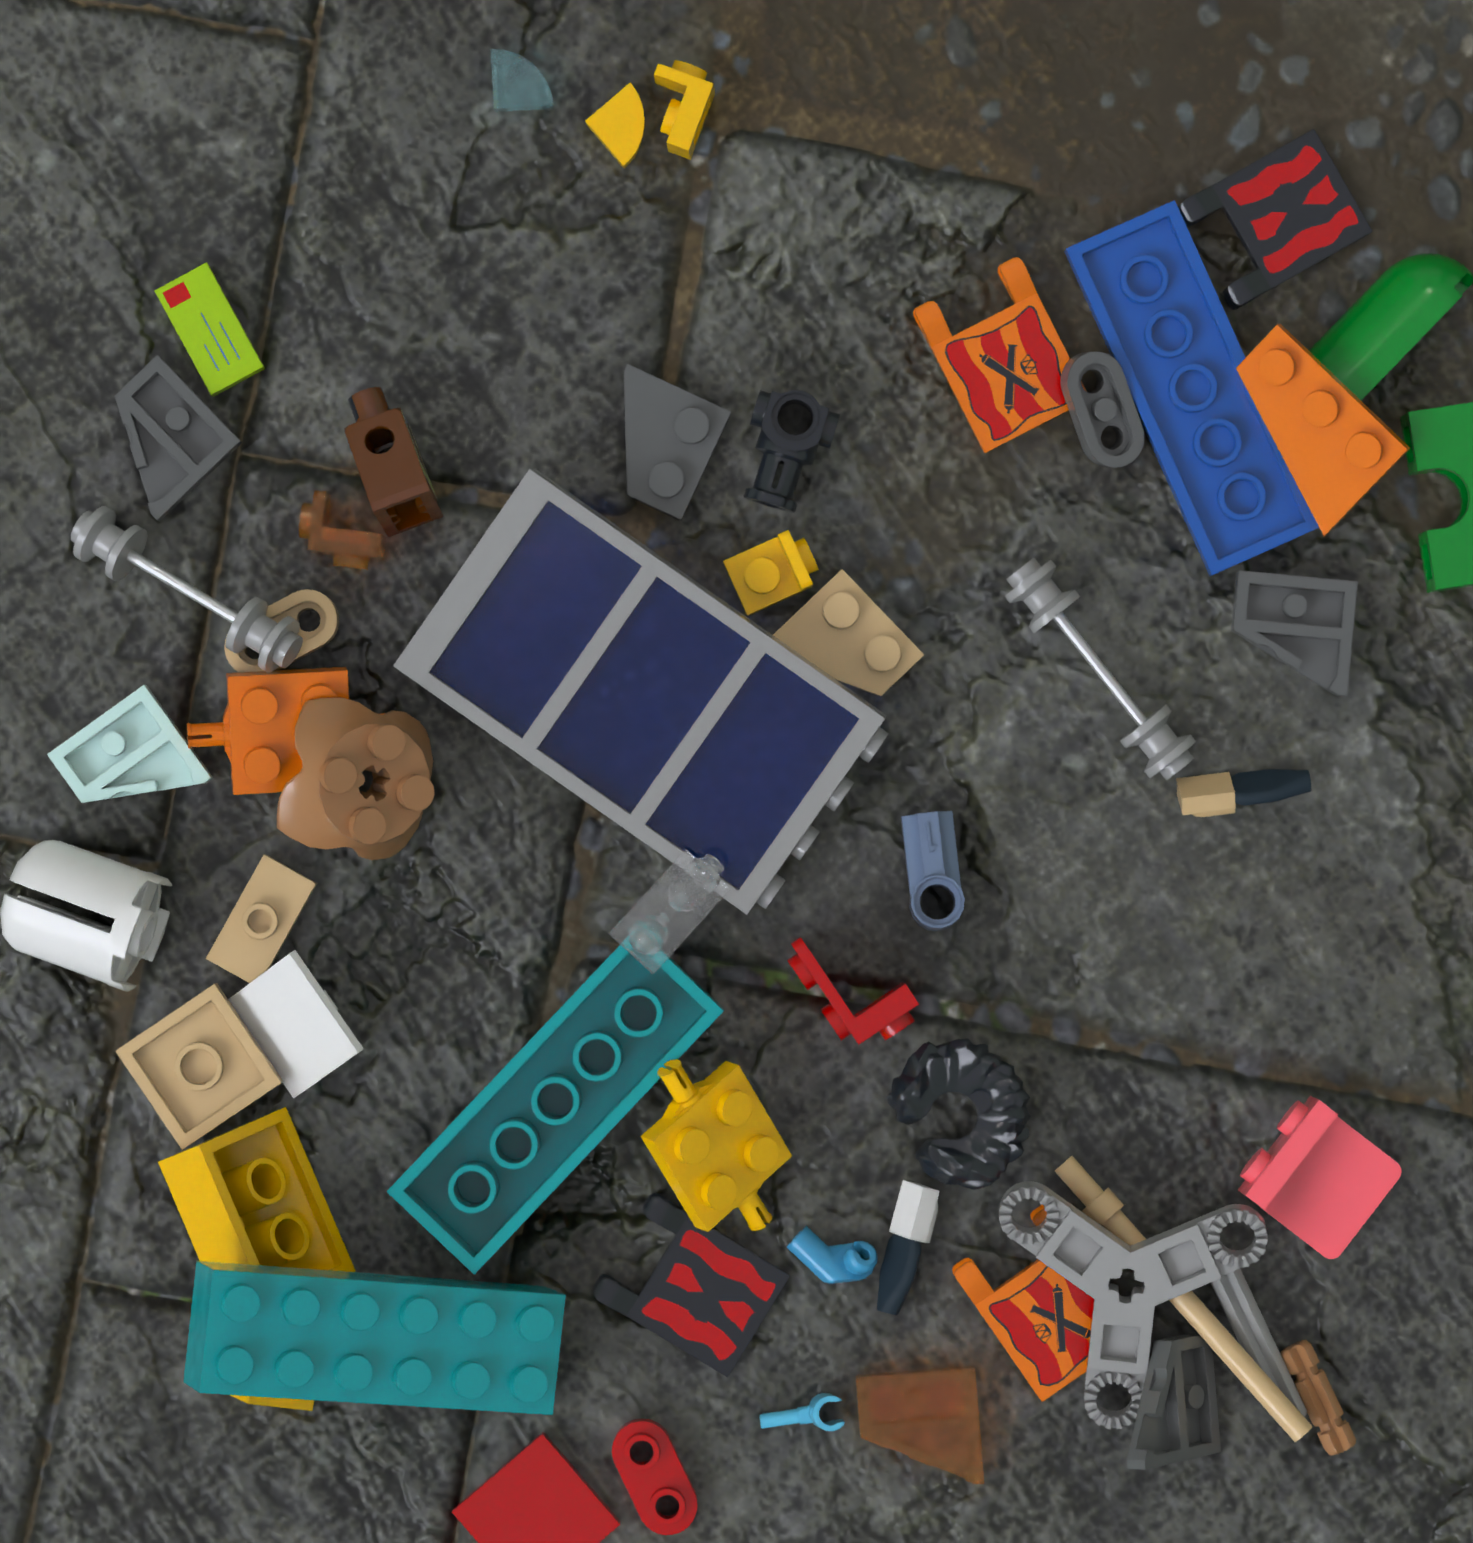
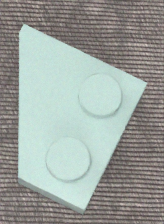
M147 685L138 688L47 754L81 803L205 784L213 779V776L192 747L188 749L187 740Z

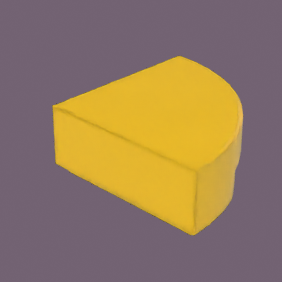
M631 82L585 120L586 125L624 169L631 163L639 151L645 128L642 102Z

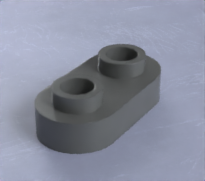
M1082 352L1075 355L1064 366L1060 383L1083 452L1089 460L1099 466L1113 468L1126 466L1139 456L1144 445V430L1122 367L1115 358L1103 352ZM1088 370L1092 371L1097 379L1096 387L1090 393L1086 392L1081 385L1082 376ZM1108 426L1112 427L1116 432V442L1110 448H1106L1101 442L1102 431Z

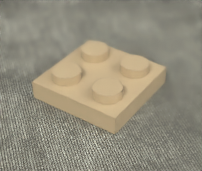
M217 983L116 1050V1053L182 1150L284 1082Z

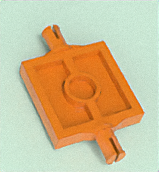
M346 667L276 670L270 673L265 671L226 673L228 703L222 718L223 722L187 723L188 749H191V747L224 746L231 762L233 795L282 792L285 784L302 769V760L295 747V726L305 701L333 697L349 699L348 670Z

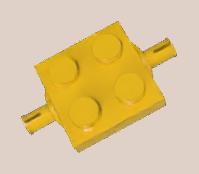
M674 1059L664 1063L666 1068L660 1067L657 1074L664 1082L673 1099L662 1118L640 1137L693 1225L698 1229L709 1232L733 1209L739 1208L750 1230L758 1231L765 1228L764 1222L770 1223L772 1215L759 1197L758 1189L792 1155L738 1064L725 1061L706 1079L692 1084L680 1060Z

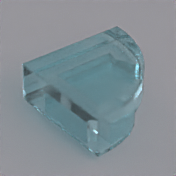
M490 49L495 112L554 108L549 85L543 74L533 63L514 52Z

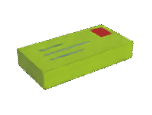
M207 262L154 290L211 396L214 397L265 369Z

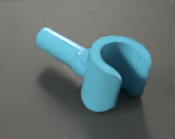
M820 1393L811 1399L808 1406L760 1414L761 1428L813 1423L825 1431H836L845 1424V1421L843 1419H835L829 1422H822L819 1417V1410L824 1403L842 1401V1399L830 1393Z

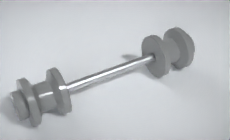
M101 506L94 512L88 510L77 520L71 532V541L74 542L73 554L77 559L82 562H88L95 556L106 561V576L114 581L123 579L136 565L231 622L232 625L226 637V648L234 653H240L247 647L259 653L258 667L267 673L274 671L279 666L282 668L288 667L298 655L303 643V638L298 635L300 629L298 620L287 616L277 623L266 616L268 604L259 597L249 600L237 613L142 556L147 542V531L139 525H133L126 531L115 526L116 513L107 506Z
M1032 558L1006 579L1013 590L1004 597L1009 603L1023 601L1034 614L1028 626L1033 633H1036L1052 619L1056 622L1138 725L1120 740L1121 744L1125 748L1138 745L1149 758L1144 770L1149 778L1160 772L1165 780H1168L1194 759L1188 749L1196 740L1191 734L1180 737L1176 736L1167 724L1172 712L1167 704L1159 708L1148 718L1143 714L1062 612L1081 596L1076 590L1061 592L1051 579L1056 568L1051 559L1041 566L1035 558Z

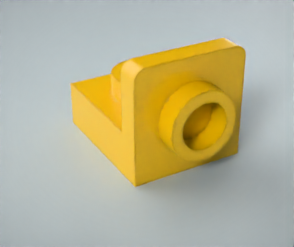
M674 60L672 67L657 64L654 73L655 83L684 94L682 101L671 99L660 132L669 135L666 142L668 152L691 160L715 96L714 83L705 80L707 76L705 70L679 60Z
M789 530L723 561L747 616L812 588L813 583L809 574L819 570L805 538L794 541Z

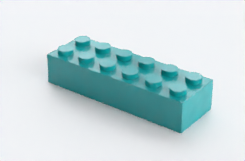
M636 927L387 1190V1193L475 1275L660 1079L657 1074L660 1067L666 1068L664 1063L670 1060L679 1059L722 1014L724 1008L639 927Z
M196 1261L183 1382L197 1392L207 1394L553 1415L566 1295L539 1285Z

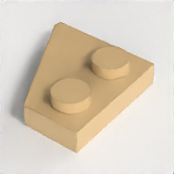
M843 569L773 634V636L837 681L880 697L924 656L917 646Z

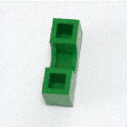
M1473 402L1407 412L1400 417L1403 441L1410 447L1405 453L1409 476L1425 473L1443 475L1454 483L1461 501L1458 516L1450 526L1427 530L1418 534L1427 593L1473 586Z

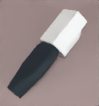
M902 1181L889 1232L894 1234L888 1240L880 1270L877 1299L878 1311L892 1315L899 1314L915 1279L922 1253L921 1242L930 1243L938 1214L937 1200L939 1190L915 1182Z

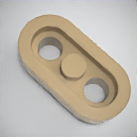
M310 589L296 591L268 606L266 616L277 623L287 616H291L299 621L302 612L308 609L316 610L320 615V624L314 631L306 632L300 627L298 635L303 638V643L293 662L324 647L337 633L339 627L338 610L332 600L321 592ZM225 639L224 650L226 658L237 672L264 671L258 667V659L249 657L246 648L240 653H234L227 649ZM279 666L274 671L280 670L282 667Z

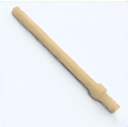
M1073 1156L1055 1170L1056 1174L1086 1206L1082 1210L1084 1214L1101 1226L1103 1225L1104 1228L1130 1246L1146 1240L1142 1233L1120 1210L1124 1204L1109 1187L1103 1191ZM1193 1291L1169 1300L1294 1442H1297L1311 1430L1313 1426Z

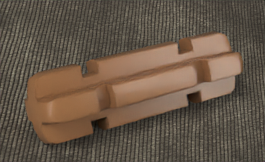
M1302 1340L1289 1345L1281 1351V1356L1290 1375H1295L1296 1380L1293 1382L1307 1409L1312 1424L1315 1427L1319 1426L1321 1430L1317 1435L1325 1451L1332 1456L1349 1450L1356 1444V1438L1349 1423L1340 1417L1344 1412L1324 1370L1317 1368V1364L1320 1361L1312 1344L1307 1340Z

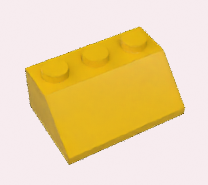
M286 1107L158 1162L200 1261L345 1272L356 1271Z

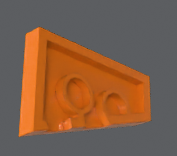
M1277 324L1236 367L1324 536L1350 512L1410 449L1400 437L1282 324Z

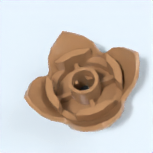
M342 697L317 698L305 701L295 726V747L302 760V769L285 784L279 797L277 829L289 838L307 847L325 850L349 847L359 857L369 860L386 859L396 855L407 845L416 832L423 815V810L432 803L434 798V787L430 781L433 757L426 729L420 721L406 712L392 710L384 715H380L359 702ZM364 770L371 771L373 776L372 785L367 792L359 791V787L365 782L364 775L362 774Z

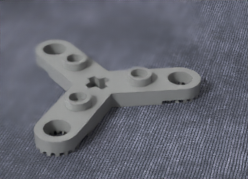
M1024 1181L1013 1185L1004 1193L999 1206L1001 1228L1011 1240L1013 1239L1034 1254L1038 1260L1094 1298L1084 1387V1404L1090 1419L1092 1418L1097 1425L1105 1426V1428L1110 1430L1111 1428L1122 1429L1126 1425L1129 1426L1133 1424L1137 1417L1149 1363L1155 1306L1221 1279L1222 1276L1240 1268L1249 1267L1250 1264L1260 1260L1259 1258L1266 1251L1268 1242L1267 1227L1263 1217L1252 1207L1243 1204L1224 1206L1131 1246L1051 1189L1038 1182ZM1024 1198H1033V1200H1038L1041 1205H1044L1047 1215L1040 1225L1032 1228L1023 1227L1012 1217L1013 1206L1018 1201H1023ZM1237 1220V1222L1241 1223V1221H1244L1246 1225H1250L1255 1233L1254 1240L1250 1246L1243 1250H1231L1223 1245L1220 1240V1233L1222 1228L1226 1227L1229 1222L1234 1223ZM1122 1269L1134 1270L1135 1280L1144 1282L1143 1287H1133L1131 1296L1119 1295L1118 1285L1109 1283L1110 1278L1117 1279L1121 1277ZM1112 1382H1116V1384H1123L1124 1388H1128L1129 1393H1131V1400L1125 1408L1118 1411H1110L1099 1404L1097 1393L1107 1383L1112 1384Z

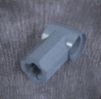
M935 811L901 816L910 895L909 909L912 918L920 927L928 931L948 929L961 916L965 902L961 888L953 811ZM932 887H941L947 890L954 902L952 913L940 920L926 916L920 906V896L925 890Z

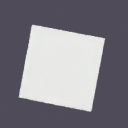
M296 950L289 953L228 999L284 1081L282 1083L293 1098L299 1096L364 1049L337 1011L338 1008L326 990L323 991Z

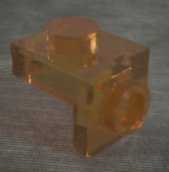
M314 490L313 503L303 502L300 514L299 538L308 539L307 549L310 552L334 555L332 566L349 569L368 570L369 559L384 561L386 537L382 533L328 528L331 495L327 491Z

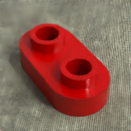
M645 1418L627 1422L618 1430L613 1441L612 1457L614 1464L645 1526L661 1535L678 1534L690 1526L697 1513L698 1500L693 1484L669 1434L663 1426ZM638 1441L648 1442L653 1448V1455L647 1461H637L630 1453L631 1446ZM664 1495L675 1497L679 1503L677 1512L669 1516L661 1514L656 1508V1502L660 1497Z

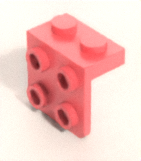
M1310 1096L1304 1104L1297 1100L1285 1113L1277 1125V1129L1282 1133L1270 1149L1266 1151L1260 1148L1248 1161L1240 1174V1177L1245 1181L1238 1191L1327 1259H1335L1342 1254L1401 1177L1402 1170L1395 1160L1340 1119L1335 1111L1321 1100Z

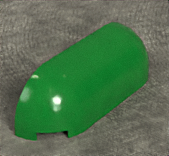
M1425 253L1404 258L1390 266L1309 351L1362 401L1462 297V294L1473 284V273L1460 262L1440 254Z

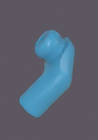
M807 1225L786 1246L821 1281L828 1284L860 1281L867 1278L874 1270L878 1258L875 1248L868 1242L856 1241L854 1243L828 1246Z

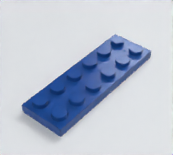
M1171 201L1066 248L1064 251L1109 353L1122 367L1143 429L1209 576H1213L1318 529L1319 526L1236 370V367L1246 357L1176 201Z

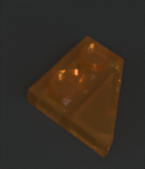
M974 1366L855 1375L860 1438L884 1448H891L906 1454L909 1458L926 1465H933L963 1477L966 1481L973 1484H984Z

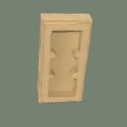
M264 854L206 959L251 983L271 968L318 883Z

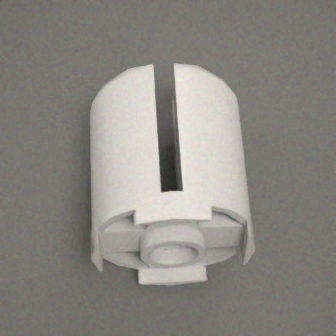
M46 840L34 845L17 862L9 880L115 920L111 927L26 896L18 895L16 897L4 893L0 909L2 935L19 952L99 980L126 992L134 989L137 985L126 981L134 972L141 958L152 962L156 955L170 911L159 908L162 893L161 885L172 886V883L168 878L139 870L62 841Z

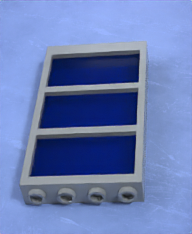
M537 469L528 470L393 665L396 669L746 915L755 903L764 909L767 908L786 881L777 872L787 857L791 854L800 861L820 832L811 825L824 805L833 812L836 810L855 783L845 776L858 757L869 763L889 734L880 728V725L887 716Z

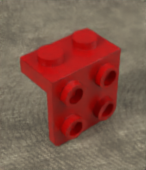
M799 937L791 942L796 954L787 961L807 990L816 984L819 985L830 1002L821 1011L841 1041L852 1034L859 1045L877 1032L886 1041L915 1021L909 1011L919 1005V1003L903 982L853 1015L802 938Z

